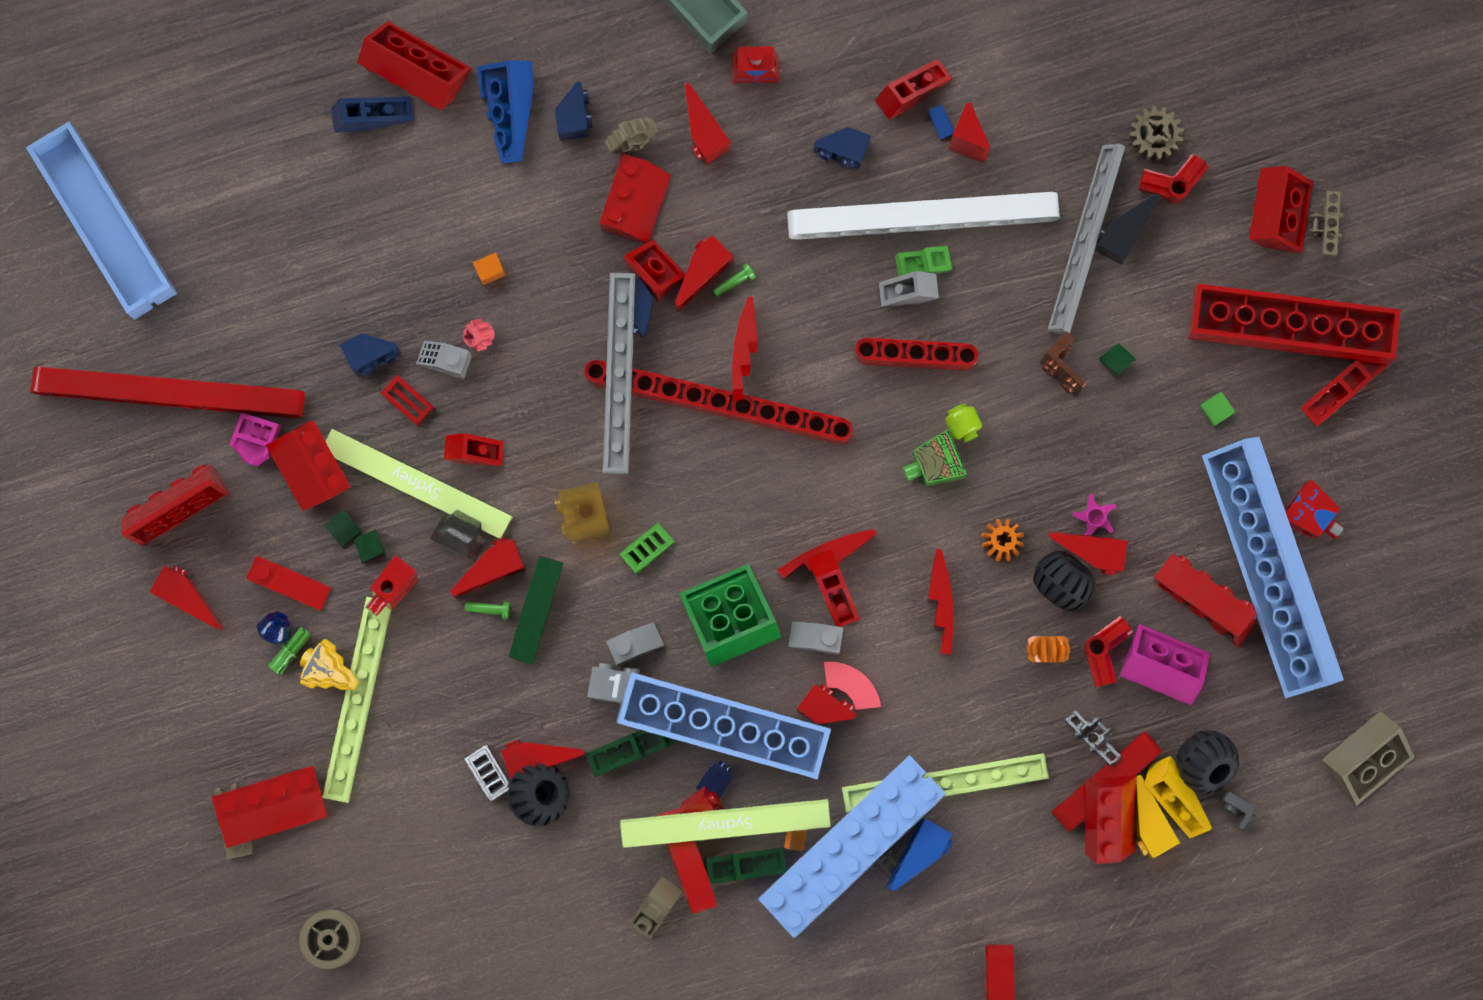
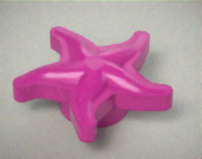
M1089 494L1087 510L1080 513L1074 511L1072 515L1086 522L1087 531L1084 535H1092L1098 527L1105 528L1109 533H1112L1113 528L1107 516L1112 509L1116 508V505L1107 504L1099 506L1094 500V495Z

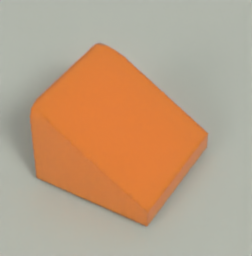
M496 253L473 262L483 285L506 276Z
M807 829L786 831L785 849L803 851Z

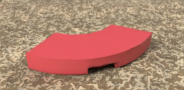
M824 662L826 686L846 693L852 700L855 710L881 707L875 687L862 672L844 663Z

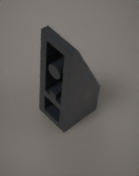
M1155 193L1110 223L1107 230L1102 228L1097 240L1099 244L1095 251L1122 265L1161 195Z

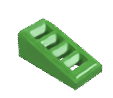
M657 523L619 555L637 575L675 541ZM655 532L665 541L663 545L653 536ZM648 538L657 547L655 551L645 542ZM640 545L649 553L647 558L639 551L638 547ZM634 552L642 562L637 564L630 554Z

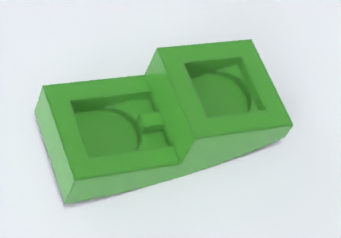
M948 246L924 248L922 251L898 253L895 255L899 276L914 271L939 274L952 270Z

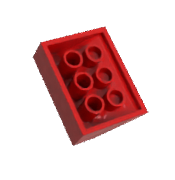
M205 464L200 465L186 479L179 478L170 484L171 488L164 492L158 491L148 498L149 501L141 506L137 504L126 511L127 514L121 517V533L123 537L144 546L230 494L213 466L210 464L207 466Z

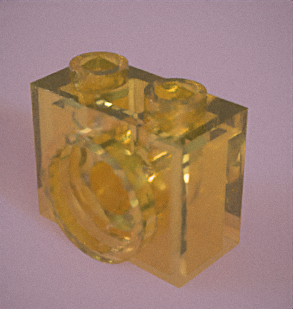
M598 482L558 491L559 498L555 499L558 514L563 513L565 522L561 523L564 538L569 537V541L575 543L610 534ZM585 506H590L594 509L593 515L589 518L580 516V511Z

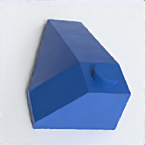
M504 61L477 66L479 92L481 99H486L489 109L486 115L488 120H492L495 128L493 137L501 163L522 161L534 88L532 61Z

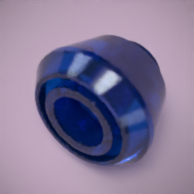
M282 612L268 613L257 623L256 628L259 636L269 643L282 644L290 638V621Z

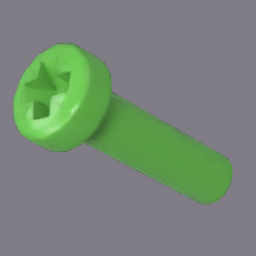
M749 264L742 265L744 268L742 271L712 289L717 298L746 279L750 278L752 281L756 278Z
M466 601L465 611L502 615V619L508 620L511 615V603L504 602L503 605Z

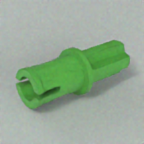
M301 627L286 645H281L282 649L268 666L274 672L281 675L294 658L299 657L298 651L308 641L311 634Z

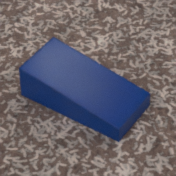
M943 105L928 110L927 114L940 140L952 136L954 129Z

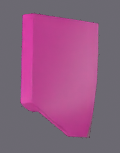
M241 412L230 441V446L236 450L245 463L258 466L270 458V453L265 444L277 438L281 425Z

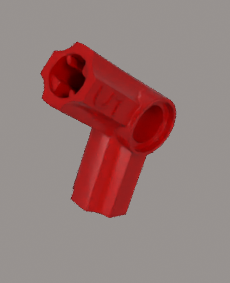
M1192 154L1174 177L1144 169L1138 191L1151 195L1158 193L1161 195L1160 197L1165 198L1172 204L1181 203L1208 170L1209 166L1202 158ZM1177 185L1181 187L1183 194L1174 193L1172 186Z
M1121 616L1084 642L1083 652L1087 657L1095 688L1117 682L1109 651L1133 634L1131 627ZM1092 641H1097L1101 644L1102 651L1100 654L1091 652L1090 643Z

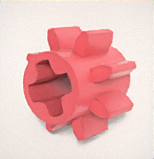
M480 318L471 320V324L465 325L466 329L463 331V339L470 348L475 347L476 351L487 349V346L492 345L494 329L488 322L482 323Z

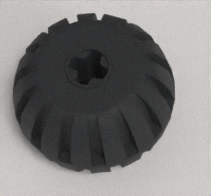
M1054 551L1040 559L1034 570L1033 582L1036 588L1050 602L1063 610L1074 611L1083 607L1094 594L1096 581L1093 574L1080 561L1066 552Z
M1204 730L1191 735V738H1187L1184 741V744L1180 746L1176 754L1175 762L1180 771L1181 779L1184 780V783L1190 789L1199 793L1209 794L1223 789V786H1227L1231 782L1230 780L1235 777L1236 771L1239 768V755L1237 748L1230 738L1217 731Z
M535 763L536 768L532 765H527L521 768L524 773L518 770L509 781L507 791L508 805L510 810L514 812V816L522 822L531 826H546L558 820L567 809L569 804L568 798L570 797V789L567 786L569 783L558 768L554 766L546 768L544 764ZM535 790L536 793L540 795V798L536 799Z

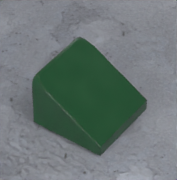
M1119 343L1099 358L1114 378L1136 361L1134 356Z
M345 510L324 525L341 547L345 546L362 532Z
M376 529L354 539L362 564L386 555L379 532Z

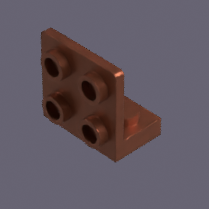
M1066 331L1045 353L1040 363L1043 365L1042 369L1050 377L1055 376L1061 382L1060 386L1065 392L1070 395L1073 393L1077 396L1087 384L1062 361L1073 348L1070 344L1074 337Z

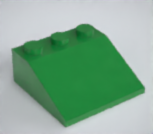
M749 564L679 593L711 668L781 638L776 620Z

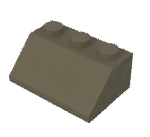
M1380 711L1354 734L1350 735L1335 750L1331 751L1322 761L1330 776L1357 806L1415 756L1401 727Z

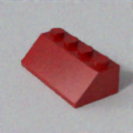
M386 21L364 38L357 63L365 67L366 70L378 74L389 83L403 88L409 94L419 97L428 102L430 106L443 110L454 100L472 67L389 21Z
M313 766L211 797L226 848L327 818Z

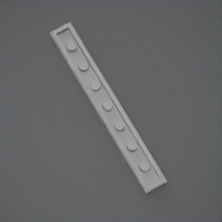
M1119 143L1102 146L1048 326V331L1053 334H1065L1066 331L1069 333L1071 331L1125 146Z
M610 273L603 474H629L635 273Z

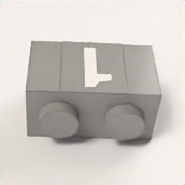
M599 663V667L593 666L587 697L621 704L629 674H639L640 670L625 667L624 672L614 670V665Z

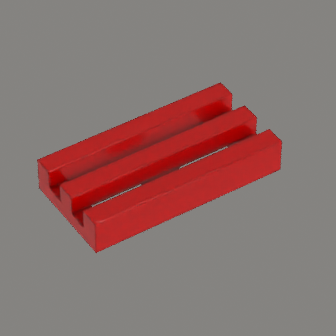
M398 375L380 393L418 427L428 417L429 413L435 410L434 406ZM399 383L427 408L424 411L420 409L395 385ZM392 390L420 416L418 418L413 416L388 394L389 391Z

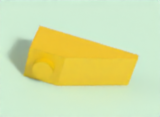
M1169 756L1149 765L1144 785L1190 839L1210 831L1211 825L1195 792L1181 779L1176 762Z
M1136 775L1135 828L1136 836L1139 840L1136 842V845L1143 856L1148 855L1149 858H1155L1180 842L1152 793L1144 785V779L1141 775Z

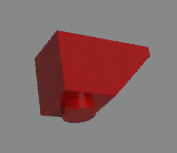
M467 433L446 435L444 460L461 464L502 466L504 441Z

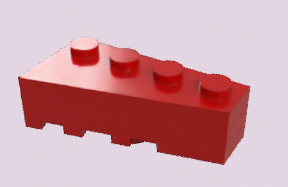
M1172 553L1154 576L1155 584L1180 604L1184 605L1185 602L1190 604L1188 608L1199 619L1208 618L1213 629L1220 635L1226 633L1234 639L1231 643L1239 649L1257 625L1256 608L1244 599L1241 602L1233 596L1234 592L1227 586L1221 585L1220 587L1215 584L1213 577L1207 572L1195 570L1191 567L1192 563L1184 556L1180 555L1177 557Z

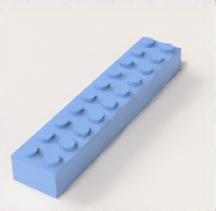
M1260 437L1243 439L1202 455L1253 606L1256 608L1255 612H1257V617L1285 698L1343 681L1340 667Z

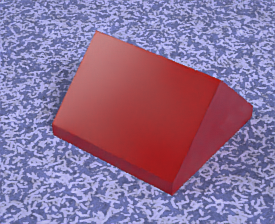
M971 102L965 104L953 133L949 150L978 162L986 161L990 145Z
M655 240L638 247L623 257L625 266L631 273H635L636 278L640 277L646 288L658 302L676 287L686 275Z

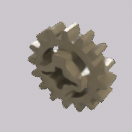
M1153 106L1150 113L1145 108L1141 112L1142 116L1138 114L1133 120L1136 123H1131L1129 127L1134 132H1131L1128 138L1135 139L1131 147L1139 148L1137 155L1140 156L1146 153V160H1149L1151 156H1155L1156 161H1160L1162 155L1168 159L1171 155L1170 151L1176 153L1179 148L1176 144H1181L1183 138L1179 135L1184 132V128L1177 127L1181 120L1173 119L1175 112H1171L1168 115L1166 114V107H1163L1158 112L1156 106ZM1168 126L1171 129L1172 135L1168 133ZM1158 131L1160 134L1156 137L1153 136L1152 133ZM1140 132L1144 134V141L1141 138Z
M646 117L643 120L636 118L620 123L619 127L612 132V135L607 136V140L604 142L610 154L614 153V155H617L620 152L621 154L637 152L644 148V145L650 141L649 138L655 136L658 129L653 118L649 119V117Z

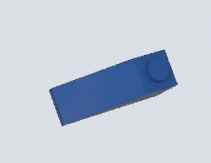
M920 819L885 889L889 891L897 890L939 859L942 854L945 855L952 845L950 840L952 833L927 819Z

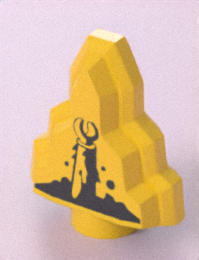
M327 639L322 640L315 649L309 648L301 658L300 666L304 669L300 677V684L312 689L316 686L324 689L334 686L340 690H355L359 683L352 670L344 666L343 657L336 652V646Z

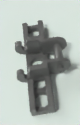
M1074 710L1070 717L1065 718L1066 723L1076 732L1074 737L1076 739L1082 738L1091 747L1089 749L1091 754L1096 752L1110 767L1121 759V755L1106 741L1108 736H1112L1114 729L1112 727L1107 728L1101 722V716L1095 717L1093 722L1090 723ZM1076 717L1081 721L1077 726L1071 721ZM1096 726L1103 731L1101 735L1094 730ZM1091 735H1096L1098 737V741L1096 743H1090L1088 741ZM1103 745L1107 747L1104 752L1100 750ZM1112 752L1116 756L1113 761L1106 756L1108 753Z

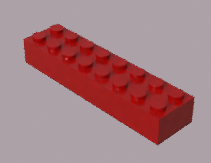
M1198 283L1193 290L1188 339L1389 365L1396 359L1401 309Z

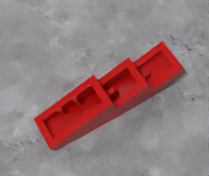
M753 296L748 297L739 318L734 340L731 371L732 400L742 399V376H750L751 363L749 353H757L758 336Z
M1356 360L1300 409L1318 427L1389 365Z
M874 529L866 530L823 543L779 568L777 573L782 580H785L802 566L811 573L812 568L808 558L832 549L839 564L874 538L877 532Z
M936 549L927 601L937 603L933 628L943 629L939 655L950 656L954 629L953 598L949 573L942 549Z
M680 808L658 814L657 816L679 814ZM695 841L666 843L667 850L675 867V874L692 914L716 907L717 902Z

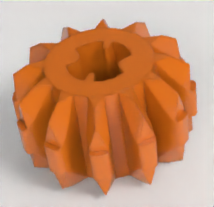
M996 519L995 527L991 524L986 526L990 533L985 532L981 535L983 539L989 540L981 545L982 548H991L986 555L990 557L994 552L997 553L995 557L997 562L1001 560L1002 554L1006 562L1010 561V553L1015 557L1020 554L1015 547H1024L1023 542L1017 541V539L1024 537V533L1016 534L1015 531L1019 528V525L1015 524L1011 529L1009 527L1010 519L1005 520L1004 526H1002L1000 519ZM1001 535L1007 536L1005 540H1009V543H1006L1004 546L999 545L1000 541H997V538H1000Z
M1031 636L1028 639L1027 645L1028 660L1031 662H1066L1069 659L1070 653L1068 638L1065 636Z

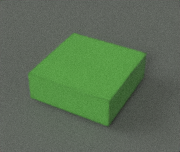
M1222 392L1199 406L1213 427L1235 413Z

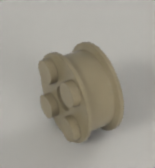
M338 910L322 911L311 916L303 925L299 936L300 949L305 959L313 966L321 969L337 968L348 963L356 955L360 946V931L354 919L348 914ZM328 935H331L333 938L331 944L327 942Z

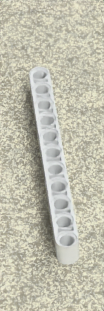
M1056 192L798 209L787 213L790 239L1041 223L1060 219L1058 194Z

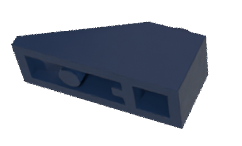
M410 96L340 98L330 109L335 133L359 132L412 122L414 120Z

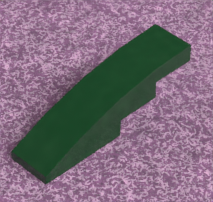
M543 556L538 557L516 628L509 658L534 664L548 615L552 609L564 565L563 562Z
M640 730L586 753L595 777H598L681 741Z
M783 847L702 859L710 884L787 872Z

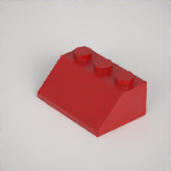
M622 153L599 222L601 231L643 244L648 243L671 174L646 160Z
M1288 166L1261 168L1249 240L1266 248L1302 253L1314 182Z
M310 420L265 444L302 511L325 502L351 488L314 420Z
M1136 776L1086 780L1085 855L1096 864L1121 862L1135 852Z

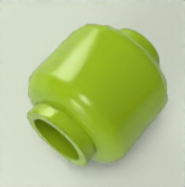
M964 403L947 411L949 415L945 418V423L953 439H963L965 443L978 437L976 432L982 428V422L973 406H967Z

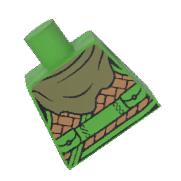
M949 430L944 431L912 452L915 462L902 467L907 481L921 476L925 486L963 479L967 475Z

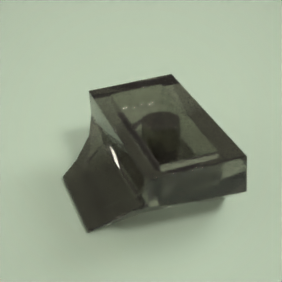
M456 510L449 516L442 517L430 537L432 541L476 563L487 543L482 534L481 522L459 510Z

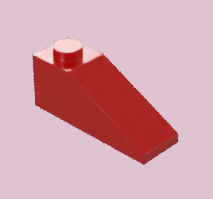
M936 59L887 84L874 101L890 120L948 83L952 77L941 62Z
M688 82L685 84V94L693 145L691 150L698 160L702 159L707 165L730 150L731 142Z
M713 235L708 239L704 237L695 246L696 250L675 301V308L678 312L733 263V255Z
M1048 531L1047 536L1096 568L1101 569L1102 574L1116 575L1117 571H1124L1127 547L1125 539Z
M505 537L493 542L494 546L488 548L451 589L452 596L457 598L526 570L515 541L513 539L508 540Z
M832 549L808 558L835 626L842 627L859 620L860 617Z
M255 556L246 577L247 580L320 611L331 590V587L259 556Z
M164 565L149 592L215 629L222 630L223 625L193 580L186 577L187 571L176 565L172 569Z
M520 739L505 744L507 749L501 750L510 780L518 770L524 773L521 768L527 765H532L536 768L535 763L544 764L547 768L586 755L583 749L529 742L521 743Z

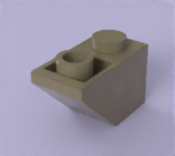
M661 877L629 925L651 939L683 891L664 877Z

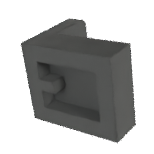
M1225 791L1220 798V801L1225 803L1223 808L1234 815H1238L1239 812L1241 813L1234 827L1238 830H1243L1245 827L1249 828L1256 817L1253 814L1256 807L1230 791Z

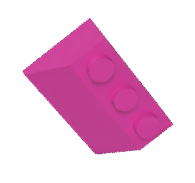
M1138 624L1124 658L1120 676L1192 706L1204 684L1210 653Z

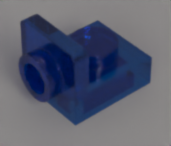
M720 760L717 764L712 762L696 789L700 790L706 786L710 792L714 791L721 798L734 777L730 773L732 768Z

